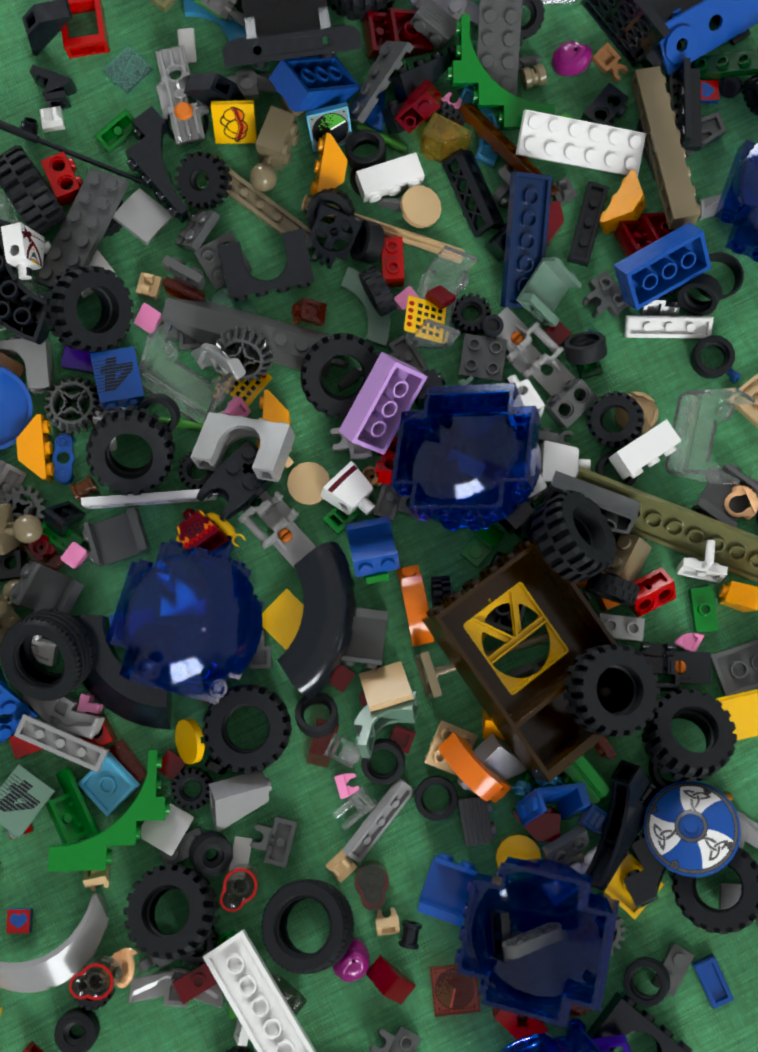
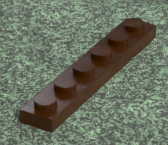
M472 102L460 106L458 110L460 111L459 113L463 114L465 123L471 125L476 130V134L481 139L486 140L491 145V149L506 160L505 162L510 168L518 172L544 175L527 157L516 155L517 147ZM553 183L550 198L554 197L559 191Z

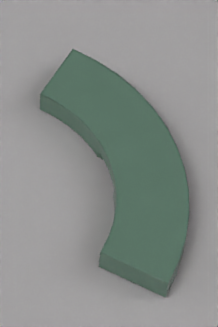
M348 266L341 288L353 294L366 310L369 324L366 341L386 348L390 333L389 313L382 317L379 316L359 279V273L361 272Z

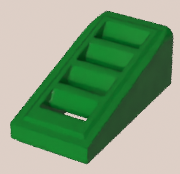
M334 507L323 518V521L335 533L340 535L346 529V524L351 523L362 512L359 508L353 514L347 515L348 518L345 520L338 513L340 509ZM334 515L342 522L340 526L332 519Z

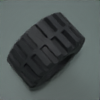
M614 391V393H604V396L596 398L597 401L595 403L592 402L590 405L591 409L587 412L588 420L586 421L590 434L599 443L611 448H622V446L636 440L638 435L642 433L645 421L644 413L633 397L624 392ZM615 407L624 409L629 417L626 428L618 433L607 431L603 425L605 413Z

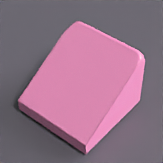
M408 286L394 297L397 309L402 311L406 309L408 295L419 298V295L411 286Z
M144 302L134 324L152 335L162 322V314Z
M72 542L61 556V560L73 569H78L88 557L89 550L76 542Z

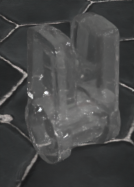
M364 785L332 813L333 818L338 819L351 807H356L357 810L342 823L341 827L344 831L378 804L376 800H372L366 793Z

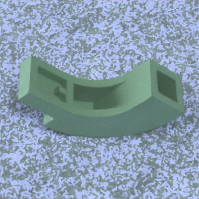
M412 692L414 699L373 712H370L367 704L361 710L354 723L357 733L356 748L359 749L361 758H371L375 739L384 727L393 723H416L420 706L416 692Z

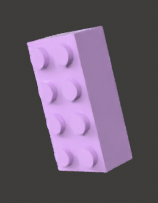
M381 352L343 421L339 432L352 443L384 455L425 383L427 376L415 367Z

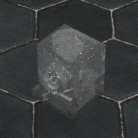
M334 733L325 754L335 761L352 768L354 763L360 758L356 743ZM342 742L344 745L340 753L336 754L339 743Z

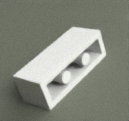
M415 152L356 171L355 181L363 203L368 201L373 203L379 201L383 196H395L401 193L402 190L415 185H421L425 175Z
M666 419L614 453L608 459L623 480L628 476H631L633 479L644 472L642 467L648 465L650 468L661 461L659 459L660 455L664 454L667 457L676 451L675 445L682 440Z

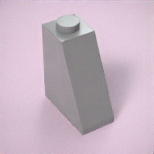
M491 733L474 750L477 757L492 772L504 780L526 771V768L512 748L494 733ZM460 778L457 780L463 789H470Z
M262 770L209 784L210 814L216 831L223 830L269 802V791H272L270 779L265 778Z

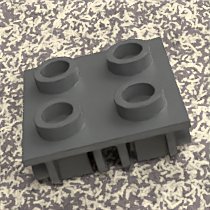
M231 230L202 246L198 251H194L197 261L202 266L215 290L226 284L218 245L237 242ZM243 254L246 269L249 271L252 268Z
M465 333L459 375L468 377L472 375L474 378L502 382L508 340Z

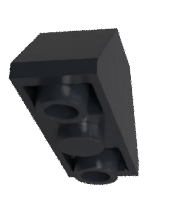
M52 0L34 4L22 17L33 55L37 56L73 18L68 0Z
M218 73L191 74L183 92L211 107V101L246 100L235 82Z

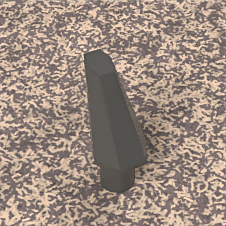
M538 55L519 57L518 72L522 68L531 67L542 61V58Z
M401 198L381 199L377 203V205L396 212L398 210L402 212V209H400Z
M353 367L338 384L340 392L359 382L360 377L363 376L362 367L359 369Z

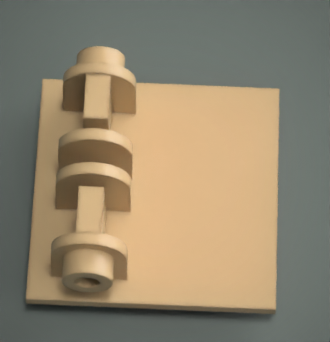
M441 720L440 724L438 723L437 725L438 729L435 736L432 737L433 741L432 743L430 742L431 746L427 755H425L424 763L457 776L437 747L455 732L467 740L473 749L478 735Z

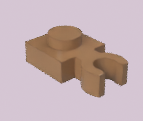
M608 42L591 59L604 75L609 71L612 80L616 83L621 79L617 71L622 72L623 75L629 71L625 65L618 63L621 56Z

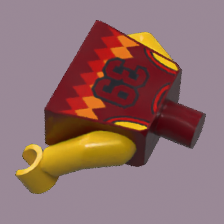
M190 508L183 512L184 521L177 525L178 535L176 537L175 551L183 565L188 567L187 576L195 578L192 569L195 568L199 575L202 574L203 570L201 566L194 565L193 563L196 564L229 540L227 536H231L233 545L237 547L240 546L235 542L236 537L241 536L244 541H246L244 535L236 533L234 531L235 528L228 521L222 522L219 519L220 515L213 512L206 514L203 510L195 512L194 509Z

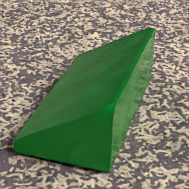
M125 109L94 134L93 137L109 153L133 133L132 120L134 117Z

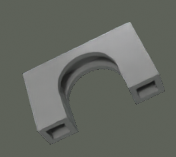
M18 336L10 337L9 340H0V352L5 355H16L24 360L27 388L30 392L40 394L48 393L47 390H55L53 387L52 346L48 338L41 345Z
M209 412L191 454V459L197 468L215 471L220 466L227 448L233 442L245 437L256 438L260 440V447L252 466L253 471L258 479L279 482L295 440V435L291 426L285 422L275 423L261 418L256 420L242 415L232 416L223 412Z

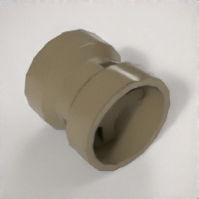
M542 63L535 65L531 69L529 67L522 68L520 71L524 90L531 89L535 85L539 87L544 86L547 83L546 70Z

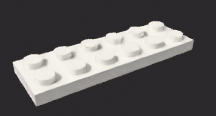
M523 110L516 155L627 176L632 169L635 170L638 177L646 133L537 111Z
M245 929L203 956L204 961L257 1052H316Z

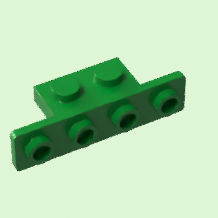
M69 767L56 773L64 795L47 802L46 807L62 843L68 844L81 837L86 839L98 833L95 819L89 813L85 796L78 788L75 774L71 772Z

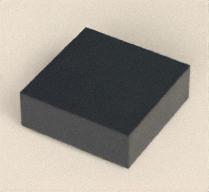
M65 90L44 93L45 101L49 108L60 106L61 109L72 108L71 101Z

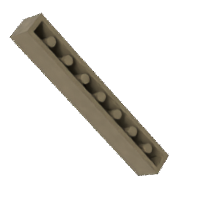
M660 66L637 69L634 72L631 86L643 132L646 133L645 140L668 229H678L688 222L695 225L698 217L701 215V208L696 203L695 186L690 181L691 171L690 167L686 166V153L684 147H681L680 130L676 128L675 111L671 109V96L666 91V77L664 74L662 75Z

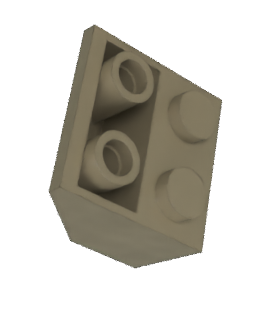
M612 532L616 541V557L613 564L603 572L633 582L637 579L652 547L640 536L630 533Z

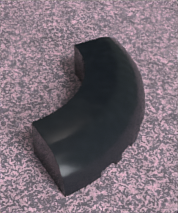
M0 219V325L25 340L41 345L47 339L52 328L51 325H47L45 320L48 314L44 312L43 305H47V300L29 291L18 278L17 269L7 263L1 226L10 225L11 223Z
M327 542L317 546L294 565L303 588V616L293 642L277 660L292 684L304 696L313 699L331 680L332 673L342 662L341 658L346 647L350 644L353 633L351 629L353 617L356 615V599H354L353 586H355L354 579L351 578L350 565L337 542Z

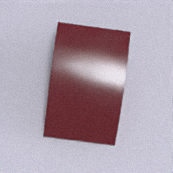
M389 8L387 13L367 11L362 20L368 59H377L379 50L386 41L409 42L414 46L410 53L406 51L402 58L433 52L434 47L430 40L423 36V33L416 31L413 25H410V21L417 10Z
M642 213L639 220L620 221L614 236L628 257L676 229H668L665 213Z

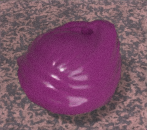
M575 41L563 43L554 51L552 56L554 72L562 76H574L585 72L592 59V49L588 45H582Z
M356 937L352 938V943L349 945L347 953L343 955L344 957L332 966L335 975L346 982H353L362 978L369 967L370 956L368 949Z

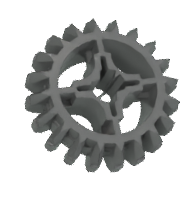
M238 325L235 326L234 330L229 327L226 333H221L215 343L229 358H238L246 371V374L239 379L241 383L244 379H247L249 383L253 378L258 381L261 375H266L273 360L272 346L268 345L269 339H262L263 332L255 333L256 328L250 331L247 325L243 329ZM236 342H241L239 345H234V344H233V343H236ZM229 372V373L226 374V375H228V374L232 375V380L235 379L232 373Z
M69 376L68 382L64 378H60V385L53 383L54 391L47 390L51 397L44 398V401L49 403L44 406V410L48 411L46 417L49 420L52 419L51 424L54 427L57 426V429L61 432L65 430L67 434H71L74 430V433L80 434L81 428L83 431L88 432V425L95 426L92 420L93 416L97 417L95 411H104V409L98 406L100 401L98 391H96L97 386L91 384L89 379L83 381L81 376H77L76 380ZM73 390H83L75 395L68 394V392ZM63 398L64 403L59 412V403ZM90 398V406L86 413L85 405ZM69 399L77 404V407L80 411L71 406L72 403L69 401ZM74 415H79L81 417L80 419L74 421L66 420L68 417L71 418Z

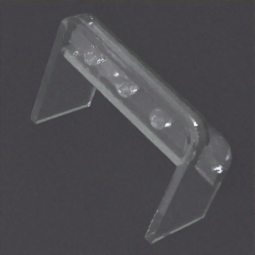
M447 245L442 248L424 271L417 294L419 298L427 300L425 298L427 291L442 285L456 296L455 302L446 308L445 325L427 318L415 333H407L405 345L413 348L446 349L449 345H453L455 339L460 335L459 330L450 327L457 296L461 289L467 287L469 282L467 274L470 268L477 262V257Z
M167 321L147 336L139 366L143 390L151 395L159 393L168 395L177 403L181 415L203 426L209 412L217 413L232 392L236 379L229 372L224 377L216 376L210 383L178 362L179 351L175 344L167 340L171 322Z
M737 388L683 392L678 398L673 422V429L682 441L675 445L677 450L666 457V471L677 477L708 484H740L739 479L723 472L722 467L718 463L709 461L717 422L730 419L734 413L735 404H755V399Z

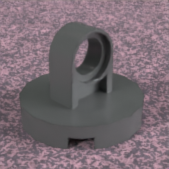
M506 164L498 171L504 182L493 194V200L500 208H505L509 204L511 172L515 171Z

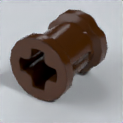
M87 475L85 480L75 485L73 483L70 485L73 495L79 502H81L82 497L93 492H99L98 486L91 475Z

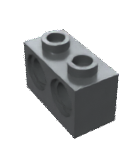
M582 379L568 380L562 386V391L552 395L547 400L548 404L544 407V410L559 428H568L590 407L592 402L594 403L597 400V396ZM576 389L579 391V398L577 400L574 397ZM563 404L564 412L560 415L558 409Z

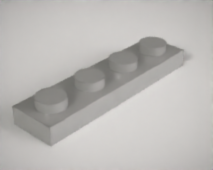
M23 714L14 734L17 738L95 772H100L109 752L106 748L28 714Z
M398 778L342 851L360 863L416 790L407 782Z

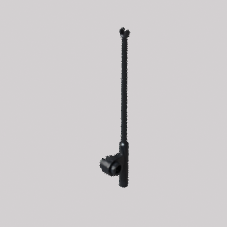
M25 117L21 121L20 127L0 120V129L35 144L40 143L57 151H64L67 155L144 185L138 177L40 138L39 135H36L39 126L33 118Z

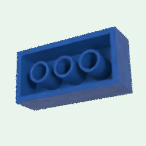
M336 55L333 58L326 59L312 56L280 60L269 77L275 90L282 95L289 108L294 112L315 110L347 102L348 105L360 88Z
M689 222L613 265L623 301L636 311L712 268L704 231Z

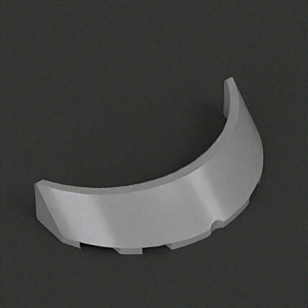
M92 894L87 911L78 927L65 942L50 953L26 962L9 963L0 961V987L21 993L42 992L50 987L60 986L78 974L77 972L88 961L90 962L97 952V947L105 929L107 930L109 915L104 895Z

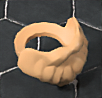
M733 486L732 492L725 498V510L732 517H744L746 520H750L758 511V497L748 486ZM746 494L751 506L741 513L731 511L729 507L731 498Z
M131 948L120 949L105 963V966L113 976L115 984L119 988L127 987L133 978L135 970L133 956L138 954L136 950Z

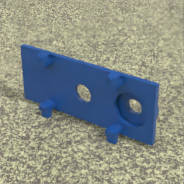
M703 0L684 12H681L680 8L672 12V19L665 22L671 32L659 43L666 75L677 71L684 58H690L691 64L697 58L758 24V0ZM718 14L720 25L716 30L711 31L709 21L714 15ZM684 38L686 42L685 47L678 51L677 43L680 39Z

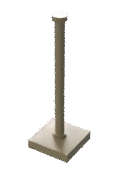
M547 629L544 633L524 639L506 654L548 641ZM498 648L486 651L485 654L488 656ZM429 651L413 656L426 698L442 696L438 676L457 671L454 665L449 663L435 668Z

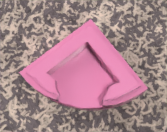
M686 633L679 636L673 643L686 652H696L704 635L700 633Z

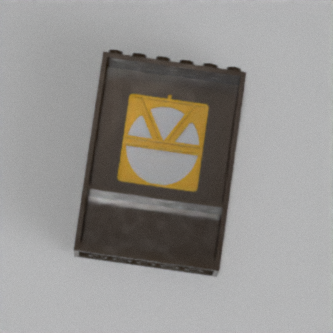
M531 537L526 541L523 540L513 547L515 550L500 556L496 560L498 563L492 566L489 565L479 572L480 576L465 582L461 586L463 590L454 591L444 598L445 603L438 606L435 605L426 611L427 616L422 621L533 779L551 782L605 737L583 729V724H577L573 719L575 714L569 713L566 707L569 705V701L564 700L563 692H567V686L563 685L564 678H569V674L566 671L569 665H575L573 659L577 655H583L584 650L595 648V646L617 643L575 582L561 578L559 573H555L548 563L546 564L542 553L536 547V541ZM509 603L513 636L485 623L488 614L501 604ZM519 604L530 608L538 615L537 619L522 630ZM545 625L549 635L550 648L548 658L538 672L528 677L515 678L505 675L492 665L533 632ZM482 633L491 635L505 643L487 656L482 645ZM609 667L599 677L597 696L604 709L609 713H614L623 704L626 689L621 675L615 669Z

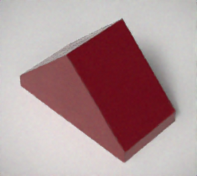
M381 955L366 972L368 978L383 996L399 1004L405 1001L416 986Z

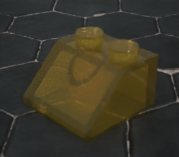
M434 112L422 133L421 154L427 160H434L438 163L444 162L459 149L469 150L472 131Z

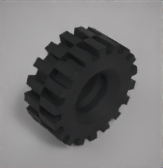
M194 152V154L186 155L187 159H181L180 161L182 167L177 166L175 170L179 172V175H174V180L179 183L175 185L176 190H181V193L178 194L180 198H185V203L197 208L217 207L216 204L221 205L224 202L222 199L229 196L226 191L232 188V185H228V181H232V176L227 175L230 169L224 166L226 162L223 159H218L219 156L205 152ZM200 172L207 173L209 177V183L205 189H200L196 183L197 175Z

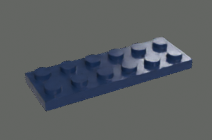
M518 171L511 172L500 307L524 308L516 299L542 258H545L552 176Z

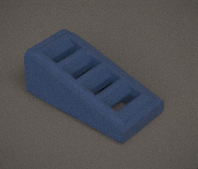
M591 803L589 807L584 809L578 822L602 836L607 813Z

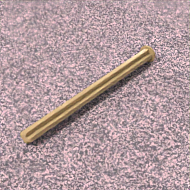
M308 194L303 199L301 211L307 210V206L312 199L309 198ZM354 213L355 217L380 224L384 230L385 237H402L403 243L457 261H462L464 257V249ZM331 214L327 215L326 217L335 219L336 215Z

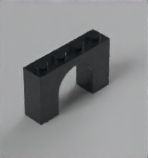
M304 229L282 233L287 262L284 271L272 280H260L248 272L244 263L240 241L218 245L229 298L241 301L248 299L247 295L256 294V297L268 295L269 290L276 289L277 293L289 291V286L297 285L298 288L309 287L310 282L314 281Z
M617 992L584 1035V1039L587 1040L622 1034L626 1036L632 1032H645L654 1037L657 1052H692V1048L684 1041L680 1040L678 1043L672 1038L674 1034L663 1024L661 1027L657 1026L654 1023L655 1018L645 1009L640 1012L635 1007L637 1003L625 994L622 997Z

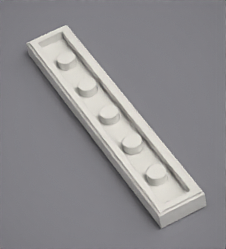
M200 489L141 493V495L136 496L128 494L127 496L82 497L81 505L86 509L197 502L199 500L196 497ZM212 496L204 501L216 500L217 496Z

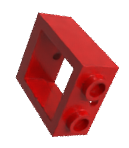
M68 0L72 14L96 11L99 34L70 38L67 23L61 32L63 46L69 59L110 52L104 7L101 0Z

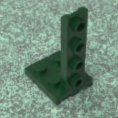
M758 50L701 56L691 63V68H700V80L758 74Z

